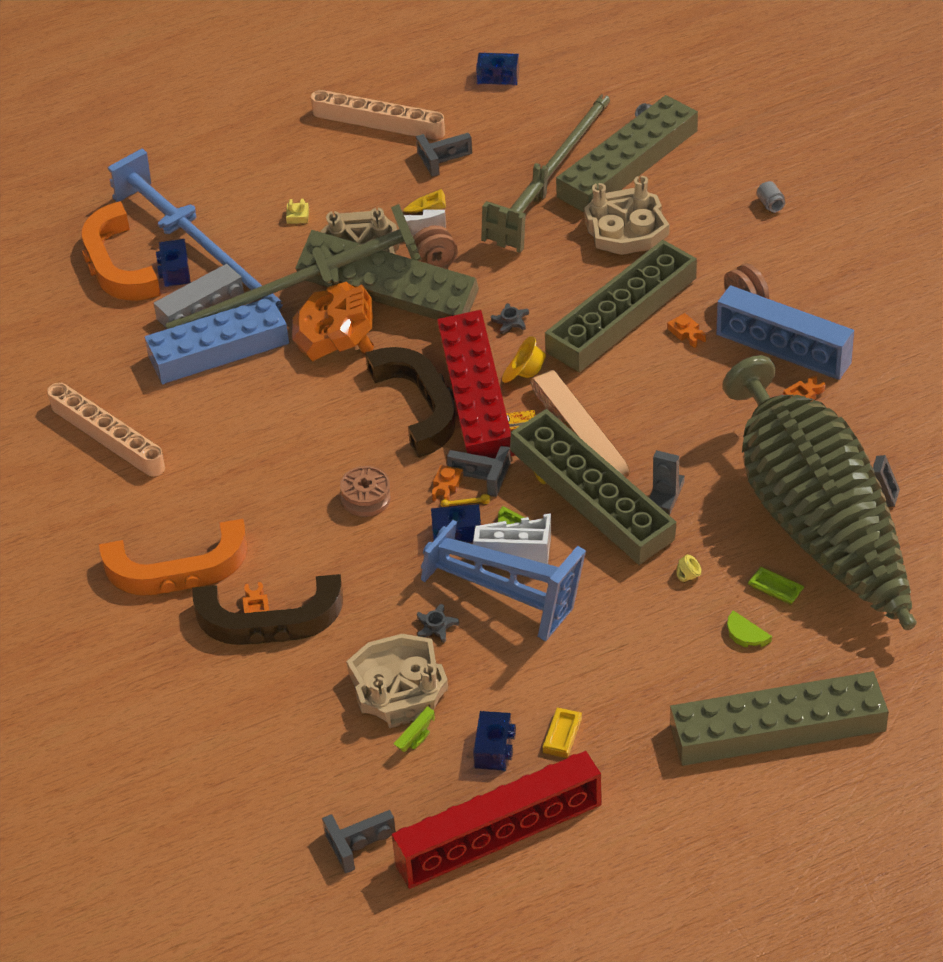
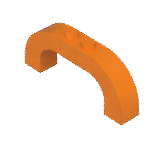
M121 201L104 206L90 215L82 228V240L85 249L82 250V255L85 263H88L91 276L95 275L100 287L107 294L123 300L137 301L160 296L158 278L152 266L134 271L118 269L111 262L105 249L104 242L109 237L130 230L127 213Z
M242 518L220 522V543L215 549L206 554L145 565L131 561L126 556L123 540L99 544L104 572L108 580L118 589L130 594L144 596L170 593L217 583L232 575L242 565L246 557L248 544L244 520Z

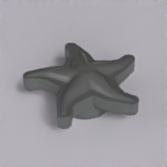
M507 303L500 315H491V321L503 324V327L500 329L501 334H505L512 327L526 330V325L522 318L529 315V309L518 310L515 307H510V304Z
M440 604L427 615L418 612L417 618L425 625L423 630L418 632V637H428L435 634L444 643L446 642V629L452 625H459V620L453 617H446L443 613V604Z

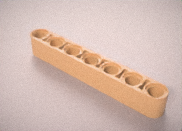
M318 90L311 94L313 115L318 118L412 136L424 134L426 138L433 140L441 139L445 136L444 115L440 112L324 90Z
M551 370L532 378V389L545 408L624 477H628L629 469L625 460L557 373Z
M54 383L48 388L47 392L51 409L56 414L145 474L159 476L165 471L162 449L66 384Z

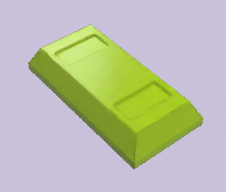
M760 567L748 582L751 587L790 605L804 589L803 585L763 567Z

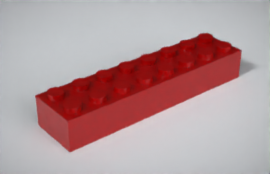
M482 310L437 319L466 451L468 454L495 459L500 446L510 447L511 430ZM510 451V457L516 456L513 452Z
M585 750L578 754H572L567 759L555 764H549L530 775H524L509 784L500 785L488 793L477 795L460 805L451 806L446 811L437 815L428 816L409 827L400 828L397 832L392 833L395 866L407 887L411 889L602 805L601 772Z

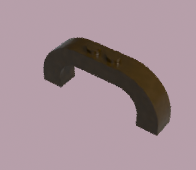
M386 347L365 353L367 370L375 384L392 378L408 379L417 385L433 414L428 419L408 426L409 443L417 457L428 455L443 447L452 437L456 422L453 392L450 387H446L442 373L436 371L427 357L411 349Z
M341 574L316 576V593L313 599L302 607L284 610L232 613L220 606L217 585L192 588L195 614L202 630L215 640L233 645L285 642L314 636L324 631L336 620L343 605Z

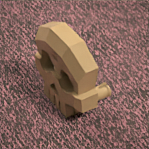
M640 176V183L639 177H635V188L605 193L606 186L602 183H598L599 190H597V184L592 186L593 199L584 208V221L588 233L594 237L597 249L620 255L650 250L669 235L670 225L662 215V205L657 195L647 191V177Z
M374 208L371 211L338 213L334 211L335 216L331 211L326 216L329 224L321 232L364 244L398 229L397 225L384 215L381 208H378L377 211ZM399 244L383 251L395 254L399 249Z
M399 634L368 642L346 661L348 673L356 689L357 702L361 713H369L383 719L388 723L389 728L400 726L401 723L404 725L410 723V721L414 722L427 706L434 710L439 698L448 691V679L442 664H436L433 641L430 638Z

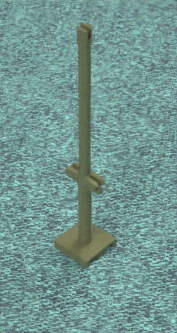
M601 94L596 99L591 109L546 165H543L541 168L540 164H534L531 183L510 209L487 201L482 206L481 241L485 242L487 239L496 241L497 246L505 248L508 245L517 248L516 252H522L524 249L526 214L523 212L532 201L538 202L539 197L543 199L546 197L549 177L597 116L610 103V98L607 95L603 99V94Z
M398 204L391 207L399 227L398 230L334 256L325 245L320 246V248L315 247L313 255L317 264L184 318L168 322L166 327L170 329L246 305L320 274L326 286H333L334 283H339L338 268L402 242H405L411 259L419 261L421 257L401 207Z

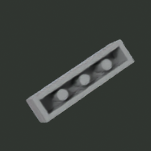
M225 264L154 302L156 319L167 328L166 323L184 318L244 293L242 277L228 264Z

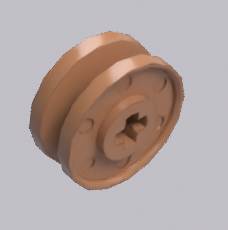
M432 225L423 228L413 236L421 257L420 262L446 269L455 261L458 247L446 228Z
M745 263L725 274V291L731 285L769 299L768 285L762 274L753 265Z
M359 466L349 470L340 481L341 503L349 513L360 517L374 516L384 511L390 503V480L387 474L381 469L372 466Z

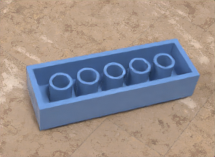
M731 285L718 300L716 335L838 380L841 379L852 363L853 329Z
M272 297L144 336L148 357L161 384L289 344L287 324Z

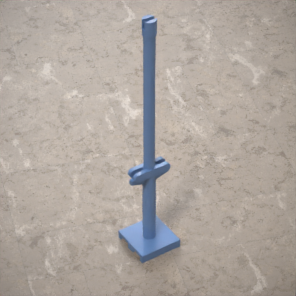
M140 149L108 167V171L112 175L110 186L114 189L112 198L116 202L136 192L141 193L165 215L158 222V226L160 228L163 227L165 234H170L182 228L222 265L228 264L242 277V282L250 290L262 286L191 223L196 219L195 206L190 204L176 208L150 185L151 177L148 155L144 149ZM274 294L261 298L272 297L279 310L283 306L281 304L282 301Z

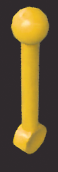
M483 494L479 498L454 501L444 499L440 505L446 509L449 506L481 502L482 504H488L490 496Z

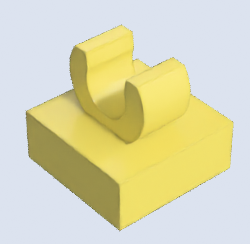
M289 199L286 211L287 224L308 223L309 204L305 203L304 199H301L300 203H293L292 199Z

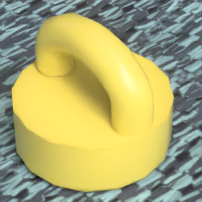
M687 554L679 559L676 568L678 579L686 582L694 580L701 575L700 564L693 556Z

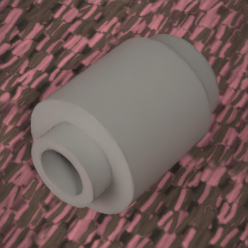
M768 181L758 187L756 195L767 210L778 212L783 209L785 197L774 182Z

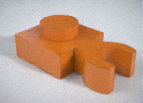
M686 313L667 322V329L681 341L687 338L690 346L696 348L697 339L706 342V333L699 330V324Z
M812 376L806 384L800 380L783 390V395H800L816 400V395L825 391V383L816 385L817 376Z
M440 465L433 480L432 501H435L439 495H443L444 499L450 501V491L457 492L463 478V469Z
M258 582V589L254 591L249 589L248 584H245L246 597L243 598L244 613L269 611L267 594L264 595L263 584Z

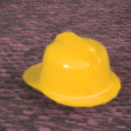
M530 336L521 344L515 357L504 371L502 382L508 383L516 376L530 378L540 371L546 354L536 346L535 337Z

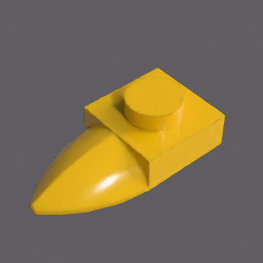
M440 189L422 196L410 203L403 211L418 213L423 212V210H442L446 208L445 194Z

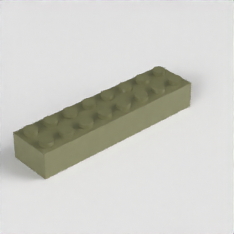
M665 95L557 176V198L584 212V208L593 199L592 186L594 184H597V190H599L598 183L604 184L606 186L605 193L622 190L635 177H639L698 131V111Z
M311 230L295 269L300 271L317 264L313 255L315 247L320 248V246L325 245L334 256L361 244ZM383 250L338 268L339 283L348 282L354 287L363 285L371 296L372 301L436 320L470 312L479 290L475 277ZM321 274L305 280L328 287Z
M661 240L545 332V352L580 373L694 281L697 273V258L665 240Z
M545 409L511 431L510 451L638 565L675 540L677 522L549 410Z
M872 671L670 705V727L681 765L684 766L883 732L887 729L889 711L875 673Z

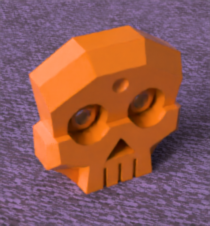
M348 282L329 286L326 291L313 292L292 318V340L298 349L311 361H315L335 350L341 352L357 345L363 354L372 351L374 344L367 336V333L372 329V319L374 317L371 296L363 285L354 287Z

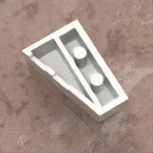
M551 513L544 514L543 519L529 521L528 517L521 518L520 523L507 525L506 521L476 526L473 545L548 564L551 542Z

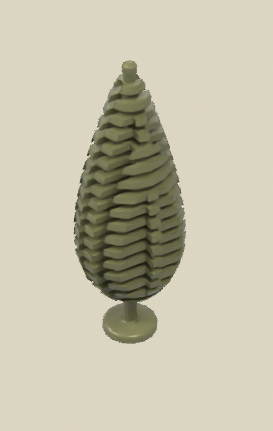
M759 355L742 360L726 374L722 382V389L730 399L738 401L753 397L758 404V407L746 423L742 453L744 452L743 461L748 481L755 490L754 492L757 497L762 501L764 507L777 523L790 534V537L816 562L822 565L831 575L836 574L834 577L843 584H848L846 585L847 588L857 594L860 593L858 596L862 600L872 603L870 606L876 611L887 612L884 616L890 619H899V623L904 630L913 629L917 621L910 614L912 609L911 590L905 565H903L904 561L898 536L896 535V528L892 521L890 510L887 507L885 495L881 490L880 482L875 477L874 469L870 465L869 457L863 451L862 444L842 417L838 418L837 414L832 409L825 407L822 402L800 395H780L770 398L765 389L770 385L775 376V365L769 357Z

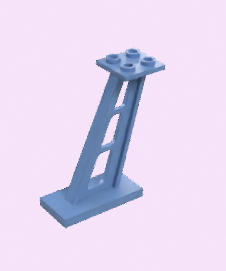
M452 520L447 527L443 526L438 532L437 538L433 542H428L423 550L424 560L421 564V580L426 582L435 570L439 568L542 610L538 637L547 641L574 608L586 550L577 546L560 567L454 540L457 522ZM452 554L455 556L472 560L476 563V565L474 566L468 564L466 562L452 558L449 555ZM482 564L508 571L510 579L483 569ZM517 575L548 583L547 593L519 583Z

